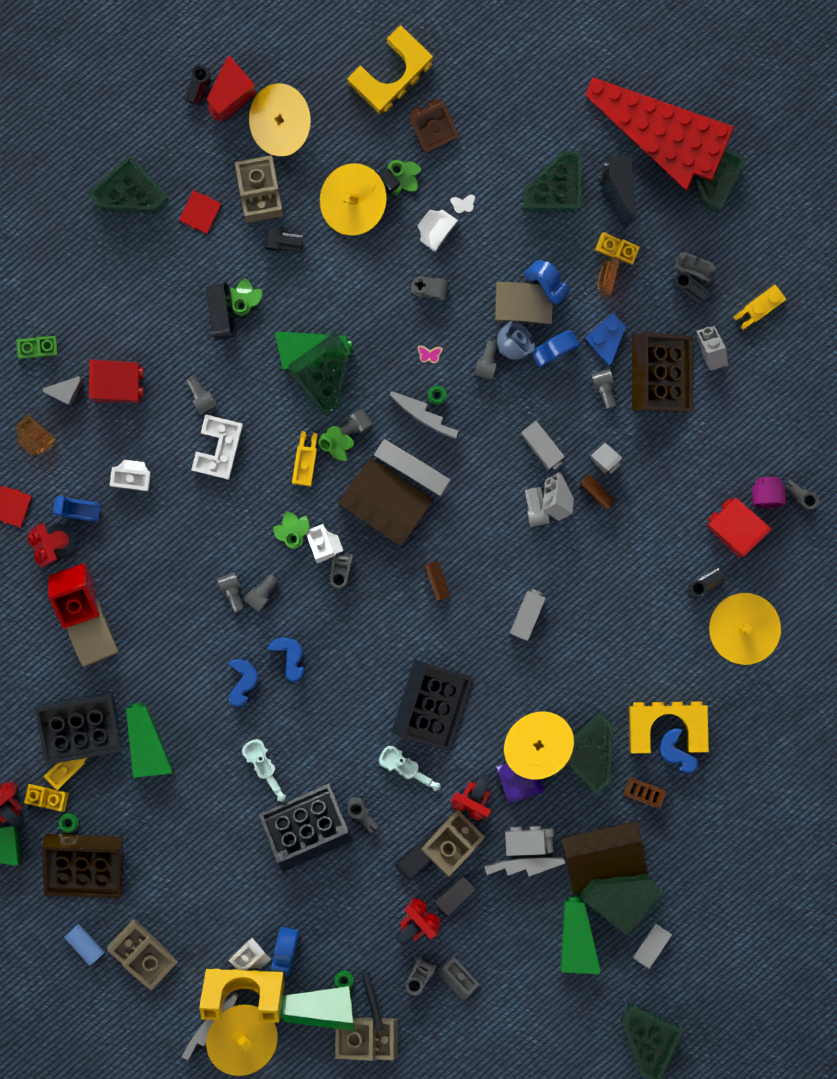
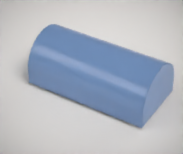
M80 924L75 926L64 937L89 966L104 953L102 948Z

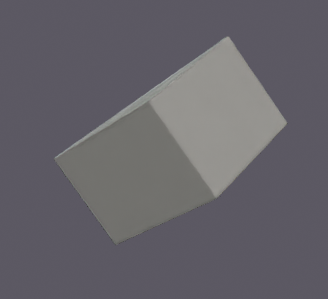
M78 376L43 388V391L47 395L71 406L83 380Z

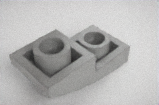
M655 924L633 956V959L649 969L672 934Z

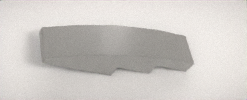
M391 391L390 397L404 411L436 432L456 440L458 430L441 425L443 417L427 412V403Z
M385 439L374 454L380 460L439 496L443 495L451 482L446 476Z
M519 857L488 864L484 868L487 875L506 869L509 876L526 869L528 876H532L565 864L563 858Z
M233 994L223 1003L222 1012L233 1007L239 994ZM214 1020L204 1021L192 1037L181 1056L182 1058L189 1060L197 1043L202 1046L205 1045L209 1028Z

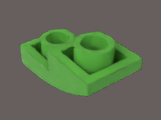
M56 336L16 340L18 359L57 356Z

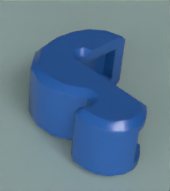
M536 260L525 271V279L529 281L538 280L549 301L559 304L570 292L568 284L561 282V276L557 268L547 261Z
M569 330L536 347L531 354L538 367L542 368L564 354L578 349L580 344L573 331Z
M57 496L54 501L53 514L65 518L97 522L99 521L101 505L96 502Z
M278 638L270 643L268 650L287 651L286 678L292 682L301 680L305 672L304 667H298L303 658L301 644L290 638Z
M242 659L232 660L229 663L231 667L243 675L228 696L230 704L235 707H240L247 703L249 697L245 696L244 693L254 689L259 679L258 672L254 666Z
M673 728L668 730L660 740V755L665 761L670 763H681L678 767L680 771L693 773L698 768L697 759L674 747L682 729Z
M287 927L280 928L271 972H283V976L286 977L290 975L299 936L298 930Z

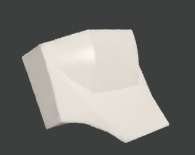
M429 210L418 225L421 234L420 241L436 252L458 220L444 210Z
M123 460L118 466L112 467L110 486L149 491L151 472L147 470L144 462Z
M323 524L309 529L307 537L317 564L343 551L338 535L328 532Z
M251 938L228 961L237 970L246 971L255 968L261 969L271 958Z

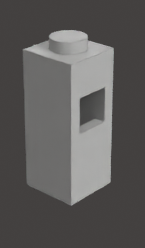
M537 421L521 432V436L548 470L552 467L555 470L563 464L562 459L565 456Z
M534 589L531 592H526L509 634L528 641L545 601V598L542 597L543 593Z

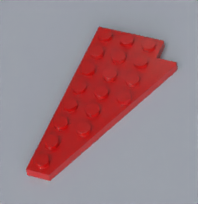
M594 77L592 78L585 94L586 97L685 191H688L694 175L713 181L733 134L734 126Z

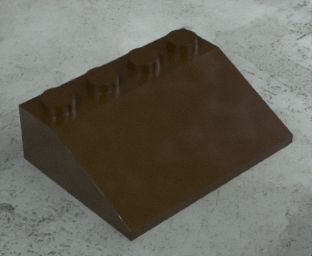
M646 332L632 335V411L693 412L692 336Z
M370 457L347 488L338 505L402 547L433 502V499Z
M636 820L561 837L573 894L649 877L639 825Z
M45 834L42 844L44 895L121 898L123 837Z

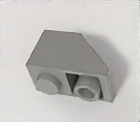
M715 326L696 331L702 354L709 370L728 366L726 347Z
M606 443L590 456L591 460L604 474L608 471L612 473L621 465L619 461L622 457Z
M558 472L545 480L542 511L560 521L572 514L574 498L562 474Z

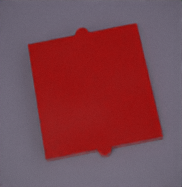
M192 191L179 221L191 226L192 229L196 228L208 234L221 203L209 198L208 195L204 196L196 191Z
M2 486L0 489V520L4 521V524L9 523L21 528L32 496L19 492V489L14 490Z

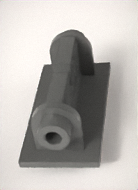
M680 252L674 268L681 272H687L700 280L710 282L716 266L704 259H700L697 264L695 263L696 256L687 252Z

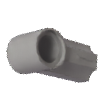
M541 487L525 490L530 527L549 524L548 514L542 511L543 494Z

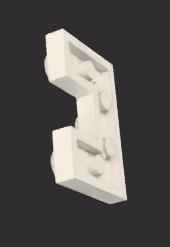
M205 414L201 434L217 437L219 441L215 456L196 452L191 470L229 480L243 424Z

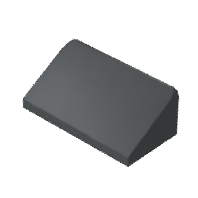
M462 875L435 903L449 916L476 888Z
M454 956L437 971L438 975L462 1000L467 999L480 985Z

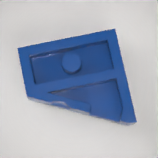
M612 313L585 337L586 342L608 366L613 361L626 326Z

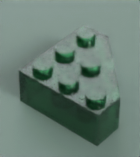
M726 148L713 181L694 175L692 180L702 206L716 213L720 212L747 158Z
M562 151L524 188L523 212L580 213L581 151Z
M130 155L87 193L103 212L157 214L170 202L165 192Z
M336 332L289 364L290 374L324 416L340 405L345 367L348 359L347 347Z
M601 712L594 715L573 734V751L567 762L596 795L611 782L613 726Z
M643 874L633 877L623 876L612 879L591 880L580 893V896L588 905L628 936L665 891L648 875Z
M628 1002L620 1020L641 1076L647 1079H661L684 1030L680 1026Z

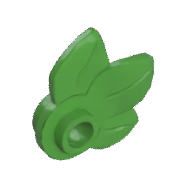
M400 160L391 161L387 169H390L401 183L392 194L397 196L401 189L410 192L417 191L418 184L415 175L420 173L421 168L411 161L405 163ZM395 167H399L400 172L395 173L393 169Z
M246 278L238 284L236 289L230 288L234 313L244 316L249 313L251 307L258 305L262 299V289L253 290L251 283ZM245 304L244 309L240 310L239 306Z
M336 426L330 427L327 433H323L319 437L318 442L322 450L329 451L334 458L341 461L348 460L345 450L350 449L354 445L353 440L349 436L343 435L341 428Z
M286 511L282 525L273 527L274 534L278 540L285 541L289 548H299L303 543V536L309 531V519L307 516L298 519L295 514ZM293 536L297 537L295 543L292 541Z

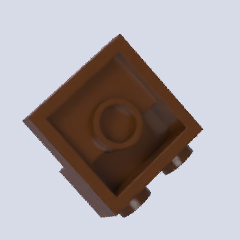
M434 99L427 103L428 107L413 109L410 111L411 115L408 116L410 124L425 153L460 137L445 102L442 100Z

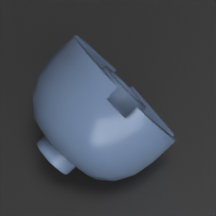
M510 321L497 335L499 352L512 360L523 359L534 351L535 344L534 342L531 344L529 338L532 336L526 327L519 322L514 324L512 323L513 321Z

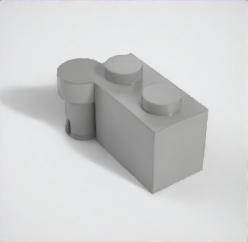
M530 826L529 830H522V827H510V831L505 832L506 856L546 854L547 849L548 853L554 852L552 839L554 837V829H541V826Z

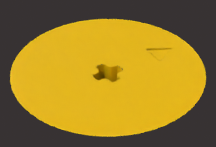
M281 83L272 84L262 89L254 98L250 108L249 125L252 136L260 148L271 155L286 156L297 151L304 144L310 129V112L303 96L295 88Z
M354 163L343 165L334 170L322 186L320 194L322 215L329 226L339 233L345 235L365 233L379 222L386 206L384 184L379 175L365 165Z
M739 593L724 599L714 610L709 625L710 638L715 649L725 659L736 664H755L767 658L775 650L781 635V623L776 610L766 599L751 593Z
M535 712L524 716L512 726L505 739L504 755L509 767L516 774L528 779H543L557 773L565 766L572 754L574 746L572 730L563 718L554 713Z
M238 1005L222 1012L221 1020H214L209 1028L206 1039L208 1056L212 1063L226 1074L243 1076L254 1073L264 1067L273 1056L277 1046V1029L274 1022L259 1021L258 1007Z

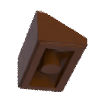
M590 474L579 483L604 510H608L615 502V499Z
M435 561L425 564L436 601L450 597L439 562Z

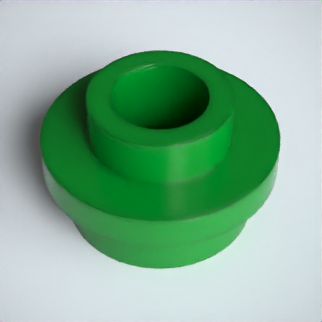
M433 386L430 388L428 399L432 404L440 405L445 402L447 393L443 387ZM439 392L441 394V397L439 399H435L433 396L434 393Z
M64 814L59 819V827L63 832L71 833L77 829L78 819L74 814ZM67 819H70L72 821V825L70 827L66 825Z
M340 971L336 974L334 982L337 988L347 986L351 988L354 978L350 972ZM346 977L348 982L343 984L340 979Z

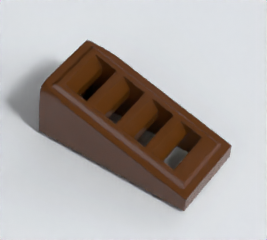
M629 777L622 795L660 809L667 791ZM633 783H636L635 791L631 794L630 791ZM644 786L641 797H638L640 787ZM648 789H652L648 800H646L645 797ZM657 791L659 792L656 802L654 803L652 801Z

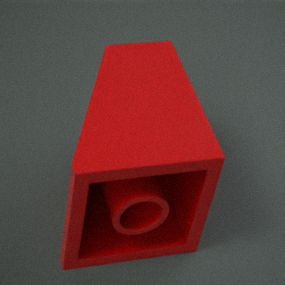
M231 56L226 58L207 98L209 113L215 120L219 119L222 123L257 94L254 83Z
M90 360L89 399L95 403H140V398L144 397V388L141 387V379H144V368L141 367L139 362Z
M729 498L721 505L723 509L719 513L714 512L707 519L709 523L706 526L738 558H741L771 528L737 498L732 500Z
M85 563L49 575L48 598L63 629L100 616L92 577Z

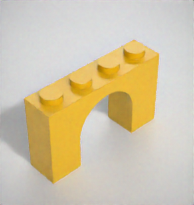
M401 25L387 38V44L403 58L406 64L405 73L398 81L390 84L380 83L361 65L347 78V83L379 114L383 111L385 113L388 112L393 106L392 102L396 98L400 99L406 93L405 89L409 85L413 86L419 80V75L423 71L427 72L433 65V56Z
M702 701L691 702V705H683V702H672V706H664V702H652V706H645V702H635L633 706H628L629 753H651V726L658 717L665 714H674L684 722L687 733V752H709L708 706L702 705Z
M206 969L199 1007L201 1019L221 1020L225 998L235 990L251 989L260 995L258 1006L259 1021L279 1023L284 991L283 972Z

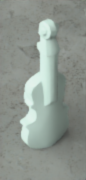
M258 739L248 742L242 748V755L247 759V763H253L258 777L267 780L273 792L278 796L277 800L280 802L285 801L286 795L282 794L281 788L273 777L275 767L271 760L266 758L265 753L268 750L265 749L263 742Z
M388 746L381 753L379 764L390 772L396 770L399 772V775L406 779L414 777L426 786L432 787L434 791L440 790V783H435L431 778L418 771V764L411 761L410 758H404L402 751H399L396 747Z

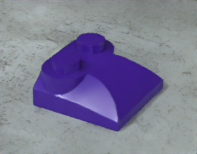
M508 763L496 767L508 804L544 792L541 779L524 778L516 774L509 767Z

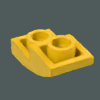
M603 232L595 251L633 265L640 247Z
M28 784L24 803L65 812L69 793Z

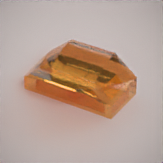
M614 257L609 261H605L601 267L597 286L603 297L610 298L620 258Z
M29 414L14 427L17 431V443L31 456L38 453L44 454L56 441Z

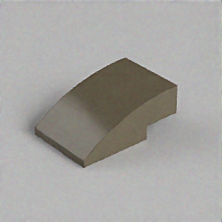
M272 155L235 162L246 223L284 216Z
M496 282L495 322L513 321L514 324L519 322L521 324L552 325V302L549 301L539 284Z
M97 597L100 616L66 628L83 668L119 653L109 623L105 618Z
M457 810L433 834L421 850L449 877L485 837Z
M135 919L107 946L108 952L150 990L178 963L168 950Z
M354 1018L355 1030L353 1031L336 1029L335 1059L395 1060L398 1058V1019L381 1018L384 1028L381 1031H376L373 1018Z

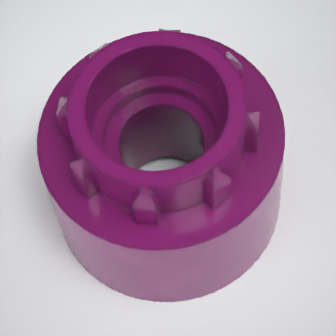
M778 477L758 478L755 481V485L752 486L753 507L779 508L786 506V490L782 480Z

